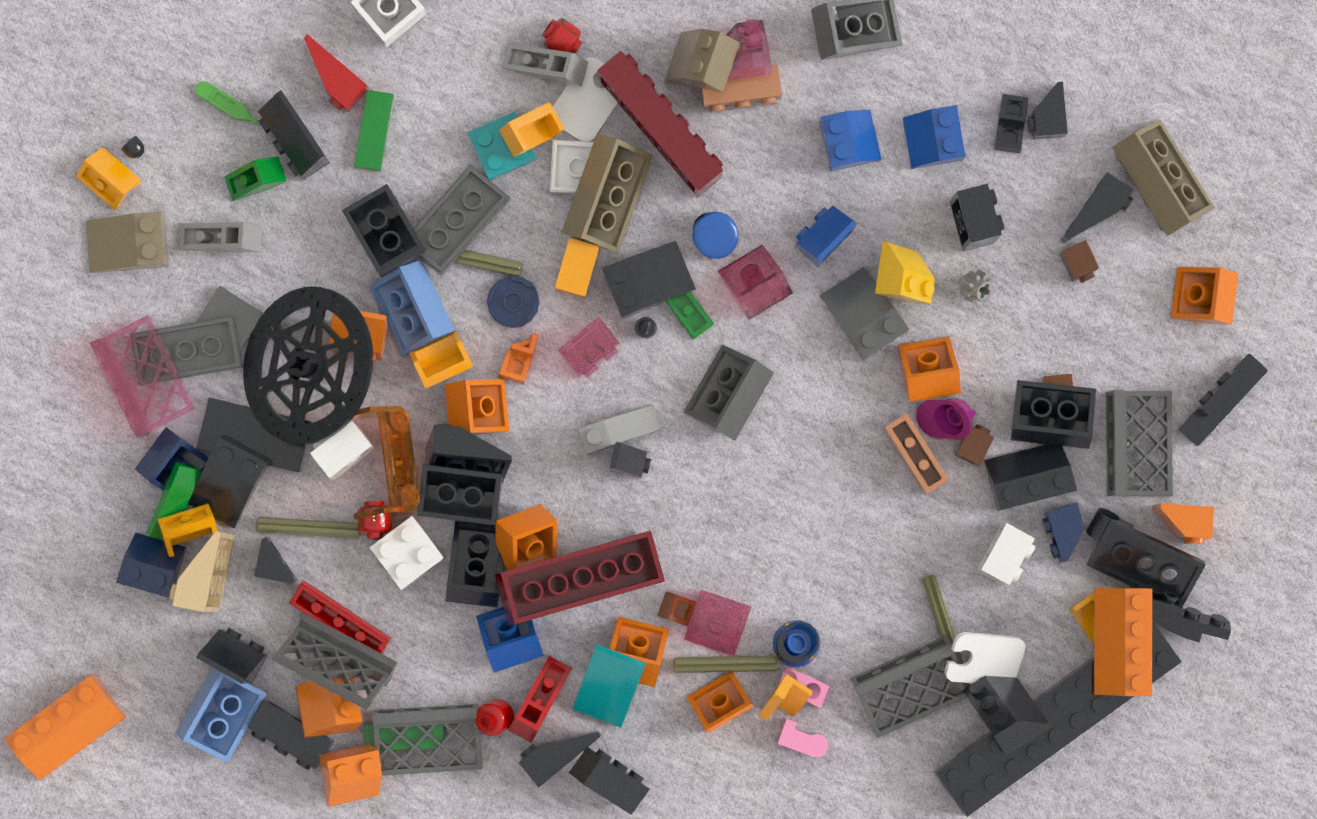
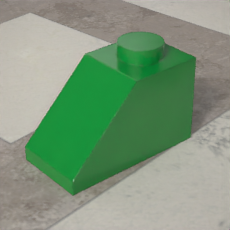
M279 156L253 160L224 176L232 201L270 190L287 181Z

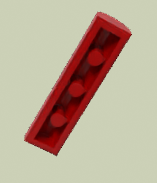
M305 580L300 583L289 601L290 605L302 613L319 620L381 654L392 639Z

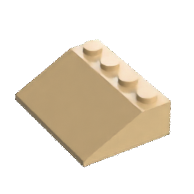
M215 531L178 578L177 584L172 585L170 600H173L172 606L200 612H219L235 535Z

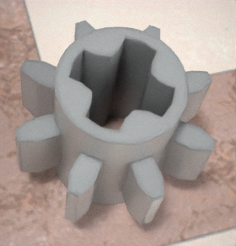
M978 269L976 273L969 271V273L962 277L960 293L965 295L964 299L974 304L976 300L983 302V300L990 296L992 280L987 278L988 274Z

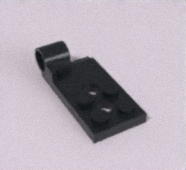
M1105 508L1097 509L1086 530V533L1091 538L1098 541L1086 563L1087 566L1128 585L1137 586L1143 584L1151 587L1154 591L1162 593L1164 591L1173 592L1182 598V605L1185 604L1206 566L1204 560L1134 529L1133 524L1122 520L1117 514ZM1143 558H1150L1153 561V565L1148 569L1141 568L1138 563ZM1167 569H1173L1177 572V575L1174 579L1167 580L1163 578L1162 573Z

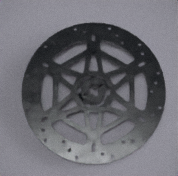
M316 286L302 287L290 291L274 301L265 310L256 323L246 347L243 381L250 409L256 420L268 433L282 441L293 444H314L334 436L353 419L366 397L373 371V345L364 317L358 308L341 293ZM310 307L308 318L286 329L281 326V322L293 312ZM327 310L334 313L343 322L349 333L347 338L342 339L324 320ZM306 327L301 342L292 337V333ZM315 327V342L312 343L310 338ZM323 329L334 340V343L322 346ZM271 338L274 341L269 372L266 377L262 378L263 356L267 343ZM285 340L295 346L292 352L287 348ZM338 349L335 355L329 359L327 358V351ZM281 350L287 359V363L277 369ZM306 350H312V351H315L316 353H310V352H305V351H306ZM354 353L353 374L348 390L344 393L341 387L347 356ZM339 361L334 381L328 368ZM285 372L288 373V379L277 382L281 375ZM299 377L306 378V379H310V380H309V381L300 380ZM324 378L331 388L330 391L320 385ZM293 385L292 401L282 392V387ZM305 388V392L300 404V389ZM313 389L323 394L322 399L309 404ZM273 391L291 410L289 420L281 417L271 406L267 398L269 392ZM329 402L334 405V410L326 417L316 422L305 424L306 413Z

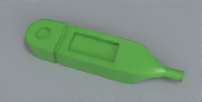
M202 81L197 84L196 93L200 98L236 120L251 121L258 125V120L252 117L242 103L208 82Z

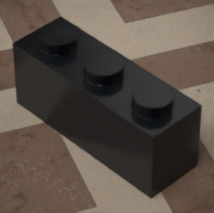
M268 699L263 701L248 725V728L252 730L251 735L261 742H265L266 739L275 744L274 750L284 756L290 753L298 758L296 763L307 770L311 767L314 769L319 767V755L326 754L334 740L326 735L304 738L301 720Z
M586 747L569 771V774L589 789L632 815L650 790L642 783L644 778L632 769L627 773L628 767L617 759L613 763L610 762L612 757L600 748L595 752Z

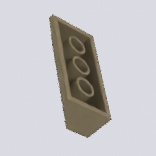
M1160 119L1134 132L1112 147L1117 159L1123 164L1130 175L1132 183L1143 196L1145 204L1156 217L1159 227L1164 230L1167 236L1215 208Z
M597 134L562 233L618 253L653 155L617 138Z

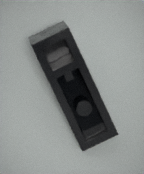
M1107 172L1065 232L1061 241L1065 243L1114 216L1120 209L1125 212L1133 200L1130 195L1134 189Z
M616 442L610 470L611 472L642 478L643 473L648 474L651 459L646 458L647 451Z

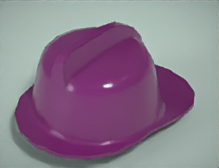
M959 398L948 400L932 399L926 400L919 405L916 411V420L923 432L931 437L958 440L964 439L969 435L976 410L971 409L964 400Z

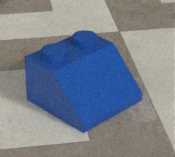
M957 105L930 109L903 117L911 169L963 161L965 150Z
M870 110L844 111L820 118V128L831 172L882 160Z
M833 205L829 210L824 207L814 217L817 222L810 229L805 226L796 236L799 241L795 246L817 267L853 232L857 225L854 220Z
M504 607L476 616L485 651L494 673L544 656L533 619L515 625H508Z

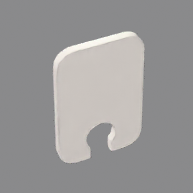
M593 57L585 59L588 61V66L582 87L567 84L553 106L564 126V131L579 141L591 142L596 137L618 104L606 88H599L594 84L593 77L604 63Z
M962 632L955 637L951 649L955 652L968 650L971 653L970 658L964 664L947 661L944 672L945 676L952 682L972 684L984 676L1016 678L1025 652V643L1019 637Z

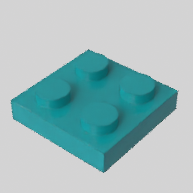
M515 111L467 132L490 181L537 160L532 149L513 157L499 132V129L505 124L518 118Z

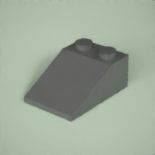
M841 0L826 2L811 9L821 60L846 57L902 45L894 0Z
M864 267L820 295L863 361L909 331V328L888 298L875 294L876 282Z

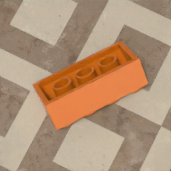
M1094 588L1095 695L1152 696L1151 588Z
M90 675L5 737L4 740L19 761L39 780H42L124 720L126 716L98 677Z

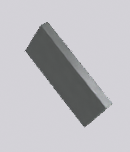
M470 165L414 227L415 232L426 249V252L417 257L439 275L443 276L509 202L510 197Z
M233 315L130 334L140 386L243 368Z

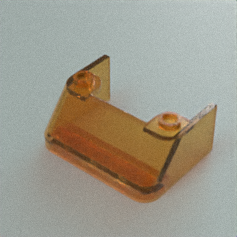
M370 406L359 409L353 419L378 418L390 507L353 514L354 519L409 515L418 508L420 503L409 416L401 406Z

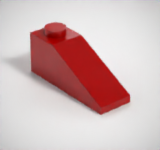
M307 34L304 40L324 87L331 97L328 101L339 111L344 108L349 112L369 89L367 84Z
M549 656L508 731L532 743L572 668Z

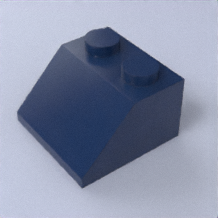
M165 427L135 467V470L150 483L164 491L176 462L197 467L203 471L209 457L175 432Z
M135 532L123 557L116 583L160 596L170 597L172 585L176 584L186 547L178 544L173 545L174 556L169 557L163 540Z

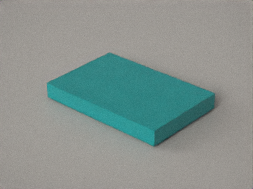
M596 644L572 709L621 728L646 663Z

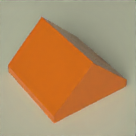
M733 672L722 675L687 696L707 733L754 707Z

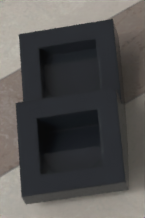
M1002 95L994 150L1014 153L1021 152L1028 107L1027 97Z

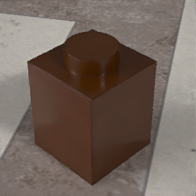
M1086 240L1059 253L1072 282L1079 279L1080 283H1083L1095 277L1093 272L1097 271L1099 266Z
M976 424L975 427L971 426L969 435L961 440L955 456L977 467L981 466L994 439L993 436L989 435L990 430L979 424Z

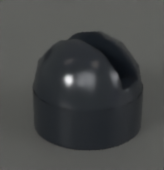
M134 136L121 150L130 158H139L144 153V145L137 136Z
M642 317L636 322L635 331L640 337L649 339L657 332L656 322L649 317ZM648 322H650L649 333L645 335Z

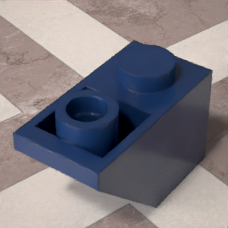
M1077 503L1044 512L1045 518L1042 519V525L1045 533H1050L1053 543L1049 544L1053 558H1058L1059 563L1068 561L1085 529Z

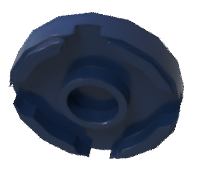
M518 276L505 277L495 282L489 290L487 298L488 310L493 319L504 327H523L530 323L538 312V292L533 284L525 278Z

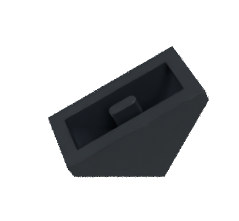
M269 537L263 538L254 576L290 584L296 583L298 581L271 539Z

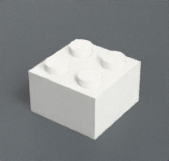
M418 0L351 1L355 11L386 47L426 15L425 8Z
M351 421L334 436L315 443L312 446L315 450L310 454L326 475L335 481L376 448L358 424Z
M414 516L408 518L370 547L401 590L406 589L446 559Z
M1008 523L1001 524L976 571L1003 586L1010 585L1013 582L1016 583L1023 571L1020 568L1022 561L1028 560L1035 549V545L1032 544L1035 538Z

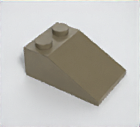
M697 29L681 32L665 81L678 85L723 92L740 43L719 31Z
M161 211L133 213L86 221L90 273L169 267L165 215Z

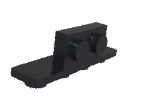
M1247 354L1230 373L1226 371L1216 381L1218 386L1213 392L1208 390L1199 399L1198 402L1201 405L1179 427V431L1195 446H1199L1268 370L1255 357Z

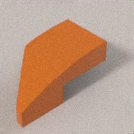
M534 333L530 338L510 346L499 373L500 378L524 385L539 334Z

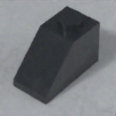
M1057 82L1031 113V117L1027 118L1028 132L1033 133V140L1061 138L1068 134L1063 82Z

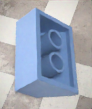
M422 260L401 266L369 286L382 315L387 316L388 328L402 357L455 331Z
M212 667L175 733L182 741L228 763L267 693L251 683L241 684Z

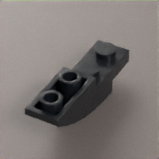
M1130 584V587H1129V588H1151V587H1149V586H1147V585H1143V584H1139V585H1137V586ZM1152 589V621L1159 626L1200 643L1202 633L1226 640L1229 639L1231 633L1230 621L1224 616L1218 614L1206 615L1192 607L1184 609L1182 598L1170 591L1162 593Z

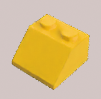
M882 241L875 294L908 303L931 304L935 277L918 251Z

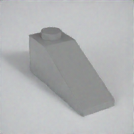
M509 43L502 68L557 83L582 87L588 61L570 52Z
M246 222L180 223L178 249L216 252H261L262 226Z
M649 405L578 430L588 456L613 447L616 442L624 443L661 430V426L653 405Z

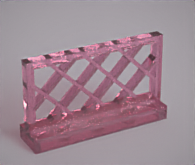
M149 315L102 339L98 338L90 343L136 437L142 438L150 434L151 431L195 410ZM145 323L150 331L147 343L134 339L136 329ZM131 331L129 337L124 335ZM118 337L128 339L124 354L115 352L110 341ZM152 339H154L157 346L151 344ZM132 341L146 345L141 360L128 356ZM150 347L158 349L162 355L158 366L145 362ZM117 356L122 357L121 363L119 362ZM126 359L140 363L135 378L126 375L123 370ZM164 361H165V363H166L168 369L163 368ZM144 365L157 368L153 383L139 379ZM161 370L171 373L173 377L170 389L157 385ZM128 379L134 380L132 386ZM138 382L151 386L147 401L138 399L135 394ZM176 385H177V387H178L180 393L174 391ZM155 388L169 392L164 407L151 403ZM172 395L182 396L187 407L179 411L168 409ZM140 402L145 404L144 410ZM149 406L163 410L160 420L152 425L146 416ZM167 411L173 413V414H171V415L165 417Z

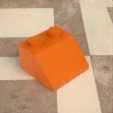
M1177 267L1171 318L1207 324L1232 325L1239 273L1218 267Z
M360 311L371 335L373 362L375 360L382 361L388 336L387 316ZM333 313L331 328L342 339L347 338L349 333L345 325ZM330 337L329 344H332L334 340ZM338 349L332 350L334 354L338 352Z
M949 336L898 345L904 385L909 402L961 394L959 367Z
M505 379L464 380L445 384L448 424L454 427H461L473 435L509 431Z
M1164 503L1152 505V511L1176 538L1184 539V544L1200 545L1204 544L1205 540L1212 539L1214 507Z
M541 504L496 521V544L507 571L557 557V519Z
M618 617L610 649L646 663L639 684L655 687L669 629Z
M349 677L351 683H355L354 677ZM331 678L337 684H344L342 678ZM311 680L295 687L304 738L354 732L362 723L360 707Z
M366 744L319 755L327 807L379 796L382 771L379 751L374 746Z

